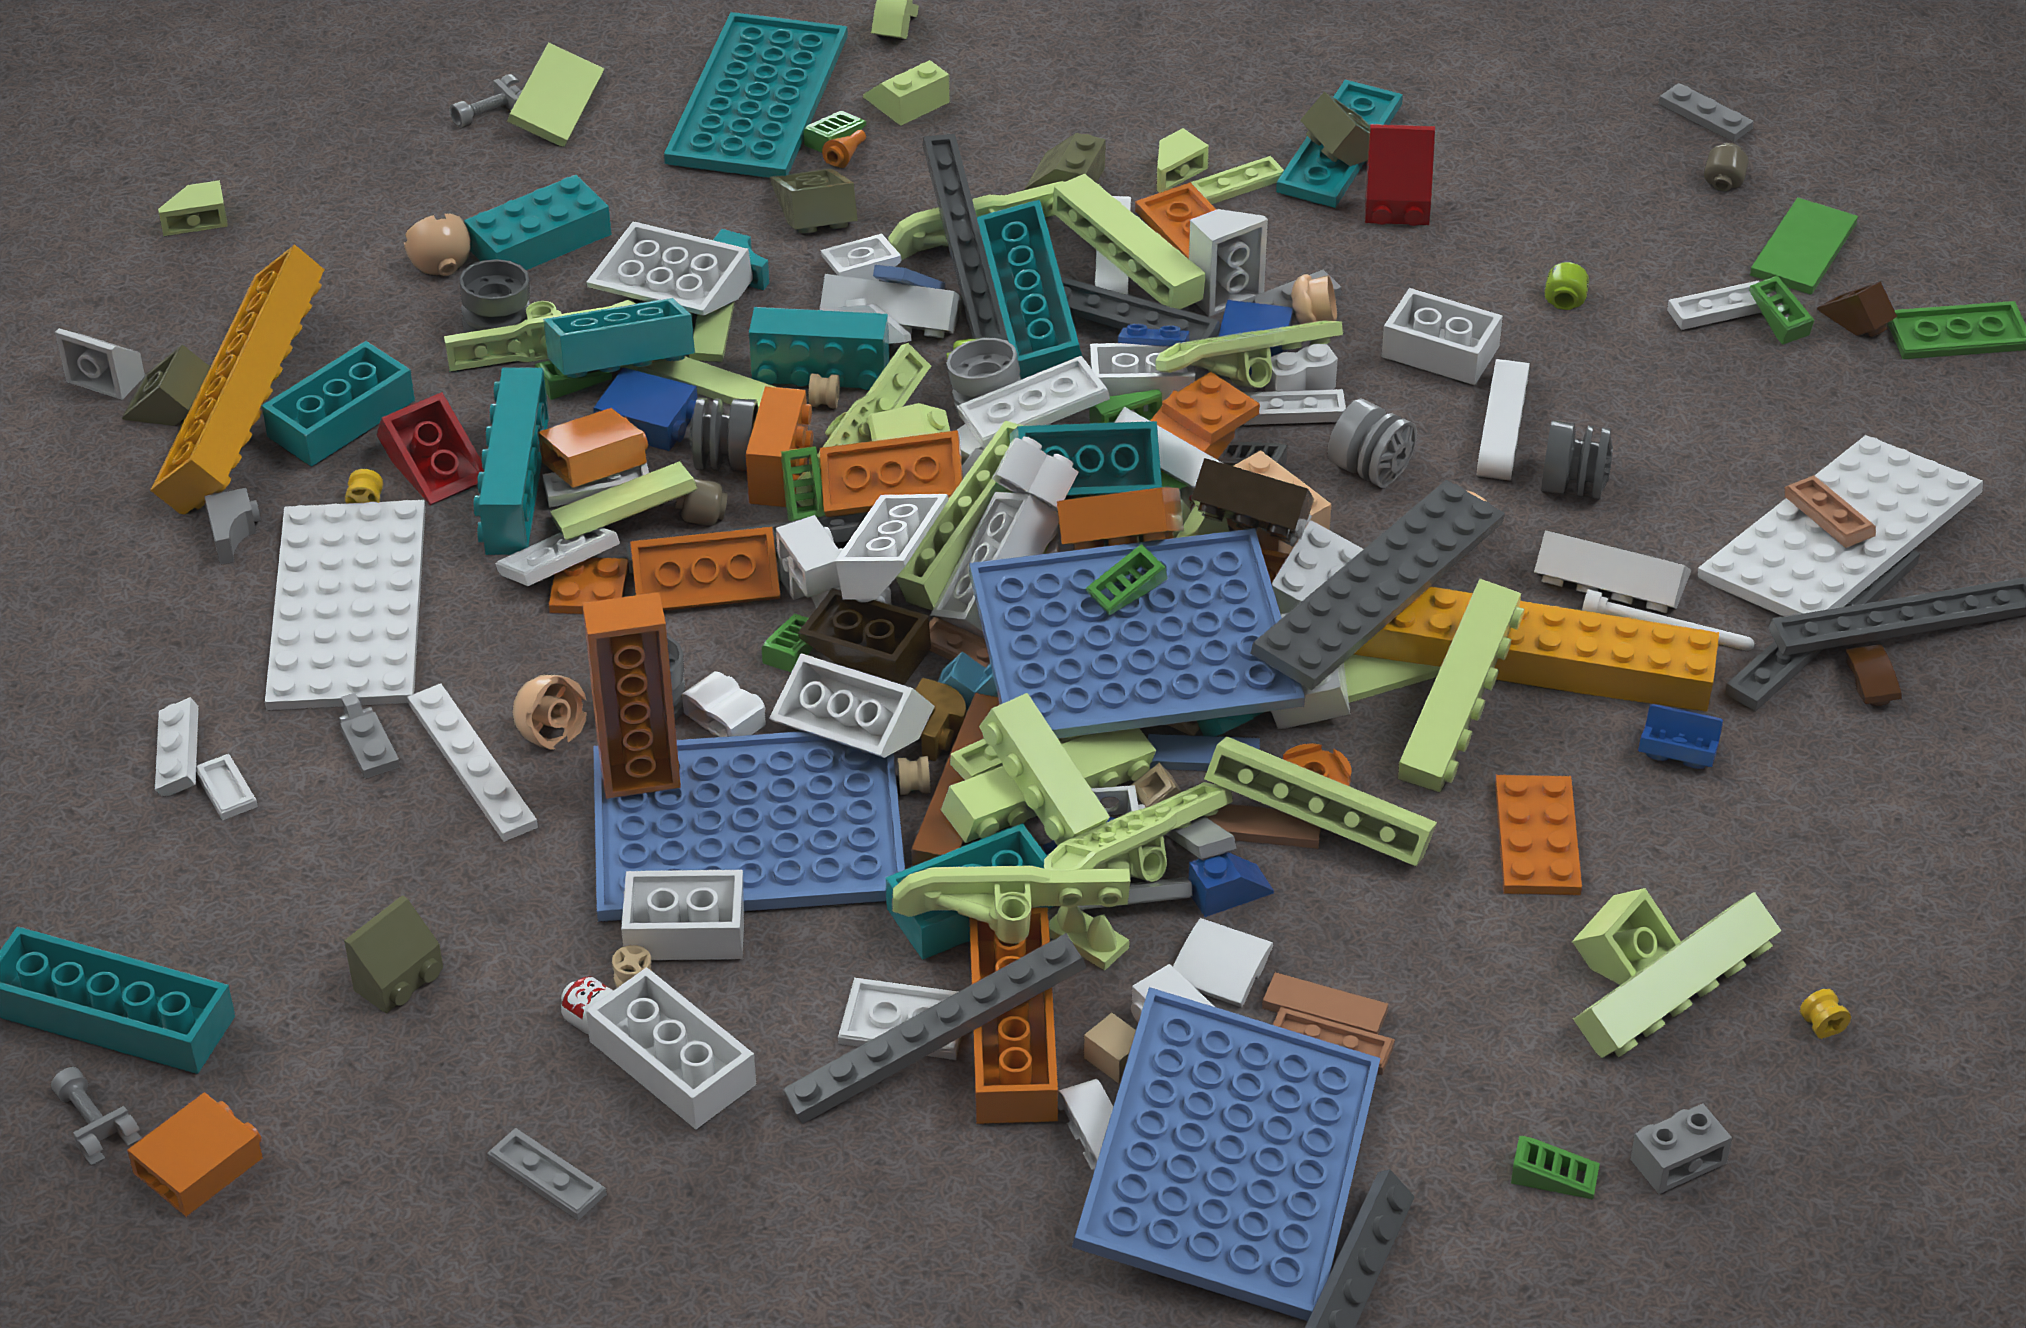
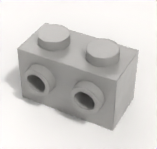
M1700 1104L1689 1110H1680L1671 1118L1658 1124H1650L1640 1129L1634 1135L1630 1160L1656 1192L1661 1194L1727 1164L1732 1137L1704 1104Z

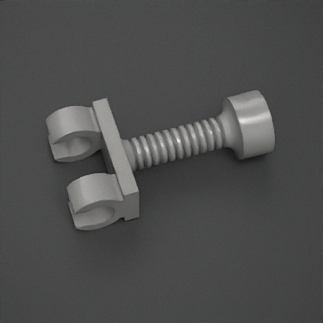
M505 75L501 80H493L495 96L470 105L465 101L450 105V115L453 122L459 128L472 124L473 116L506 105L512 111L522 90L516 85L510 88L509 86L520 81L514 75Z
M69 1067L60 1071L53 1078L51 1088L61 1101H72L88 1123V1125L73 1132L78 1149L90 1165L105 1158L100 1152L103 1148L99 1141L118 1132L127 1146L142 1139L137 1133L140 1130L137 1123L128 1114L124 1106L102 1116L85 1093L88 1082L81 1071L76 1067Z

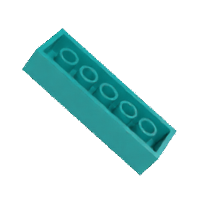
M1040 199L978 216L977 221L1008 341L1015 347L1017 352L1021 380L1082 356Z
M502 368L500 381L494 382V401L496 404L490 405V423L492 426H487L486 445L488 449H483L482 468L484 472H479L478 491L480 495H475L474 515L480 516L481 522H478L477 528L478 542L484 543L485 555H512L529 547L542 466L538 432L547 429L549 421L543 368Z
M18 926L0 950V1018L198 1074L235 1018L229 985Z

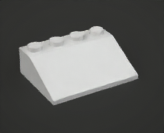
M632 222L588 279L587 287L647 302L674 298L688 312L706 315L738 300L753 280L747 248Z

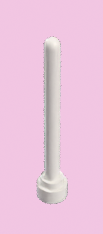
M1589 589L1585 596L1582 611L1719 632L1718 644L1745 651H1750L1754 648V640L1747 636L1608 602V598L1602 597L1601 592Z

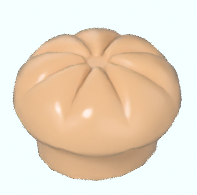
M1304 274L1298 277L1294 282L1291 292L1292 306L1297 321L1300 324L1323 320L1336 321V298L1330 276L1311 279L1310 275Z

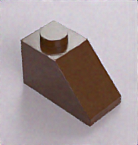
M1881 281L1840 294L1817 307L1819 312L1856 336L1867 333L1869 337L1878 335L1888 329L1886 323L1897 317Z

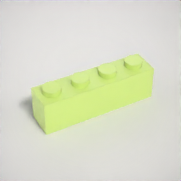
M1028 693L990 710L979 726L987 744L993 747L1002 761L1006 773L1014 779L1023 793L1027 805L1035 811L1043 823L1047 835L1050 839L1054 840L1057 846L1107 822L1110 816Z

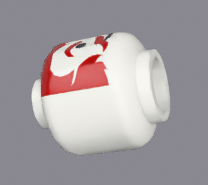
M591 976L571 982L566 986L561 996V1013L563 1018L582 1032L589 1034L586 1010L614 990Z

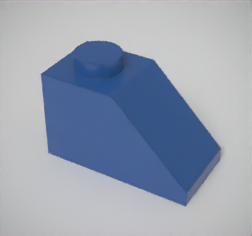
M1229 852L1205 860L1198 859L1189 862L1188 880L1192 884L1193 895L1191 897L1204 917L1274 894L1273 888L1257 864Z

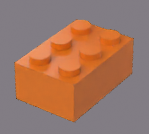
M765 386L746 450L749 504L786 507L781 451L813 446V431L808 430V425H810L812 418V405L806 403V390ZM807 458L790 460L791 467L807 465ZM799 473L792 474L793 480H797L800 477Z
M1160 487L1057 501L1062 544H1073L1074 550L1105 547L1104 541L1107 540L1109 546L1139 543V536H1143L1144 542L1174 538L1173 532L1184 531L1179 488Z

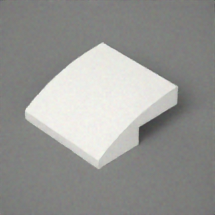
M1200 918L1184 943L1173 968L1201 994L1243 1007L1255 978H1259L1264 969L1273 943Z

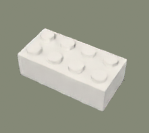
M647 967L586 1010L590 1042L694 1129H698L756 1085L754 1053Z

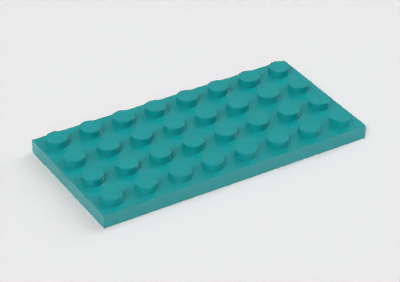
M730 12L664 152V163L768 178L788 175L804 140V129L810 125L847 40V26Z

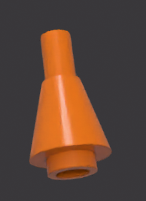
M857 130L850 136L827 141L822 148V155L826 163L845 168L857 146L866 139L865 132Z

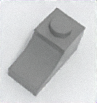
M246 488L204 496L220 565L234 562V552L237 545L248 535L256 534L254 522L261 521L257 501L249 500Z

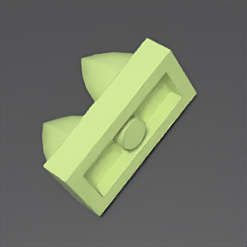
M1060 906L1058 913L1049 921V936L1056 939L1067 933L1079 954L1104 971L1129 949V939L1114 931L1105 915L1093 918L1081 911L1079 906L1071 908Z

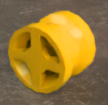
M355 470L350 474L348 480V488L345 494L346 504L380 503L383 479L373 470Z
M1821 989L1814 992L1804 1000L1800 1007L1802 1017L1805 1021L1813 1024V1032L1820 1039L1841 1033L1851 1021L1849 1011L1845 1007L1838 1005V997L1831 989Z

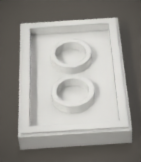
M603 527L570 540H565L560 532L503 558L495 564L502 576L530 586L619 545L620 542L616 532Z
M854 978L838 1035V1044L859 1047L958 993V991ZM961 1037L927 1056L956 1060Z

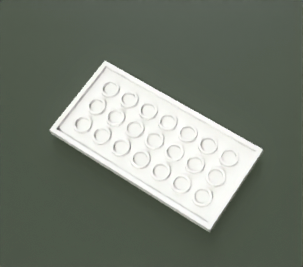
M1865 435L1815 476L1876 526L1875 537L1845 548L1786 498L1698 567V577L1721 590L1784 617L1844 607L1982 493L1983 481L1964 472L1938 464L1933 460L1910 453L1905 449L1882 442L1877 438Z
M424 500L284 507L265 695L266 710L343 706L341 697L352 693L356 694L361 705L408 703V696L414 694L425 524Z

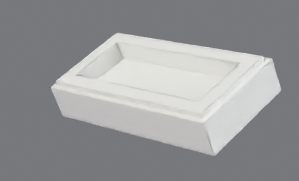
M229 754L196 766V776L222 820L258 807L256 798Z

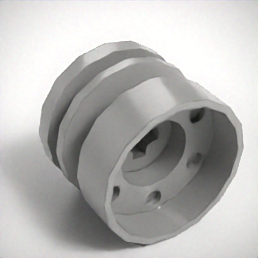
M980 338L968 341L956 347L949 354L946 362L950 383L953 388L952 394L955 400V409L961 420L962 418L959 416L957 406L1021 380L1015 347L1008 341L998 338Z
M1362 398L1355 400L1341 414L1331 433L1328 443L1329 461L1353 474L1358 472L1361 478L1371 481V483L1381 488H1386L1405 470L1413 455L1417 441L1416 425L1404 418L1401 419V417L1393 413L1386 414L1385 409Z

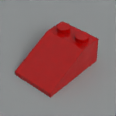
M1370 124L1365 191V223H1377L1380 225H1429L1435 126Z
M443 392L381 418L376 434L392 463L430 506L478 485L479 472H484L482 460Z

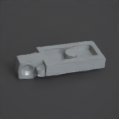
M355 693L342 696L341 700L345 715L339 717L341 732L364 778L366 779L399 768V758L376 713L373 712L371 707L362 709Z

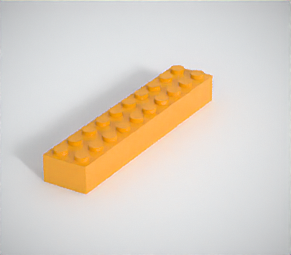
M295 244L255 275L150 490L179 514H186L194 507L197 510L206 503L204 496L212 495L214 492L222 493L231 481L229 473L242 458L239 452L252 436L250 432L251 426L261 417L262 410H260V407L271 395L273 389L270 386L283 370L280 364L291 352L293 346L290 343L302 329L301 319L312 308V304L309 302L322 286L319 281L325 269Z
M1429 587L1353 655L1441 667L1473 593ZM1520 600V608L1525 609L1519 628L1517 630L1511 628L1507 638L1512 639L1505 660L1498 658L1495 669L1499 670L1496 680L1581 694L1708 711L1714 681L1719 632Z

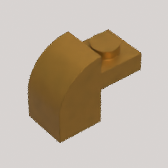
M922 678L915 690L935 706L921 734L922 756H928L929 760L936 761L942 750H949L953 738L957 739L966 716V704L963 696L955 688L944 683Z

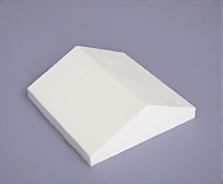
M883 234L821 250L822 257L838 276L879 281V279L873 276L875 265L895 267L902 262L901 255Z

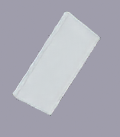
M1079 356L960 404L957 408L959 416L982 448L985 449L1005 420L1023 426L1048 425L1107 401L1110 397L1106 386L1084 358Z

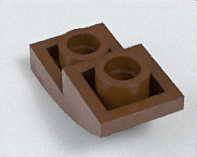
M1882 645L1845 650L1846 663L1855 675L1856 690L1865 704L1882 706L1890 703L1892 700L1902 699L1895 671Z

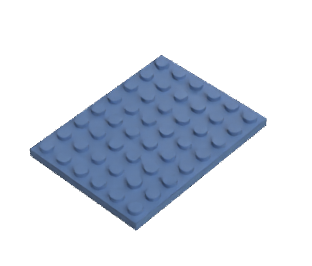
M1255 528L969 563V575L1000 705L1028 693L1057 738L1304 707L1305 695L1300 683L1250 654L1253 642L1282 619ZM1142 544L1165 566L1168 579L1150 592L1109 615L1086 592L1085 588ZM1142 567L1137 569L1142 576L1146 573ZM1130 574L1126 576L1132 584L1136 581ZM1119 581L1114 583L1121 592L1126 589ZM1107 588L1101 591L1110 601L1115 598Z
M803 731L677 740L681 788L606 799L598 746H593L598 922L622 920L626 871L743 870L744 911L886 901L885 877L905 870L894 753L883 758Z
M1149 987L1072 1248L1308 1321L1330 1275L1381 1058Z

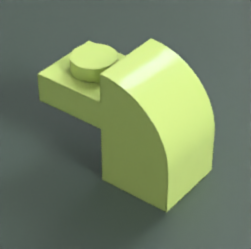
M877 0L871 33L906 39L910 17H917L919 6L913 4V0Z

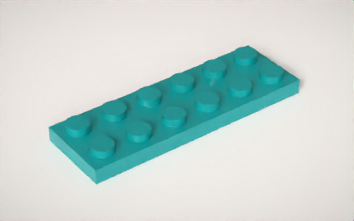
M1344 80L1334 98L1359 114L1369 125H1389L1402 105L1403 94ZM1307 136L1278 179L1276 192L1336 208L1365 161L1352 166L1347 165L1340 159L1335 163L1321 151L1324 148L1323 144L1319 146Z

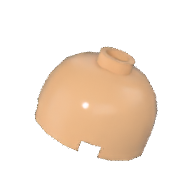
M444 214L446 219L436 220L434 215L416 222L407 230L405 234L407 241L406 243L404 242V248L413 265L421 272L430 275L447 276L453 274L465 263L471 248L470 237L465 222L459 216Z
M540 675L526 682L518 691L513 705L514 723L526 740L542 748L555 749L553 746L567 736L568 742H570L581 733L587 716V712L582 711V700H586L585 693L579 683L568 677ZM543 725L565 729L563 736L552 739L543 737L539 731Z

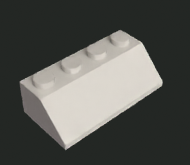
M825 274L820 310L836 311L838 307H846L845 300L865 298L866 305L876 304L910 334L912 333V328L925 330L924 336L944 338V333H954L963 308L962 297L955 291Z
M995 492L930 616L933 618L938 617L985 639L969 575V563L1043 554L1047 544L1057 534L1058 512L1032 494Z
M880 495L835 560L843 599H856L858 602H869L878 599L906 566L947 504L948 495Z
M1545 530L1534 572L1543 575L1541 582L1562 587L1563 582L1568 581L1577 584L1576 591L1587 593L1588 589L1597 592L1600 589L1612 592V600L1632 604L1633 598L1647 601L1645 607L1647 609L1667 613L1668 607L1677 609L1691 570L1682 564Z
M800 654L769 719L773 722L885 758L920 738L935 706L911 687Z

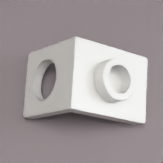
M1135 785L1091 788L1099 801L1105 797H1115L1119 800L1116 806L1104 808L1108 815L1127 814L1131 811L1145 808L1144 804L1138 805Z

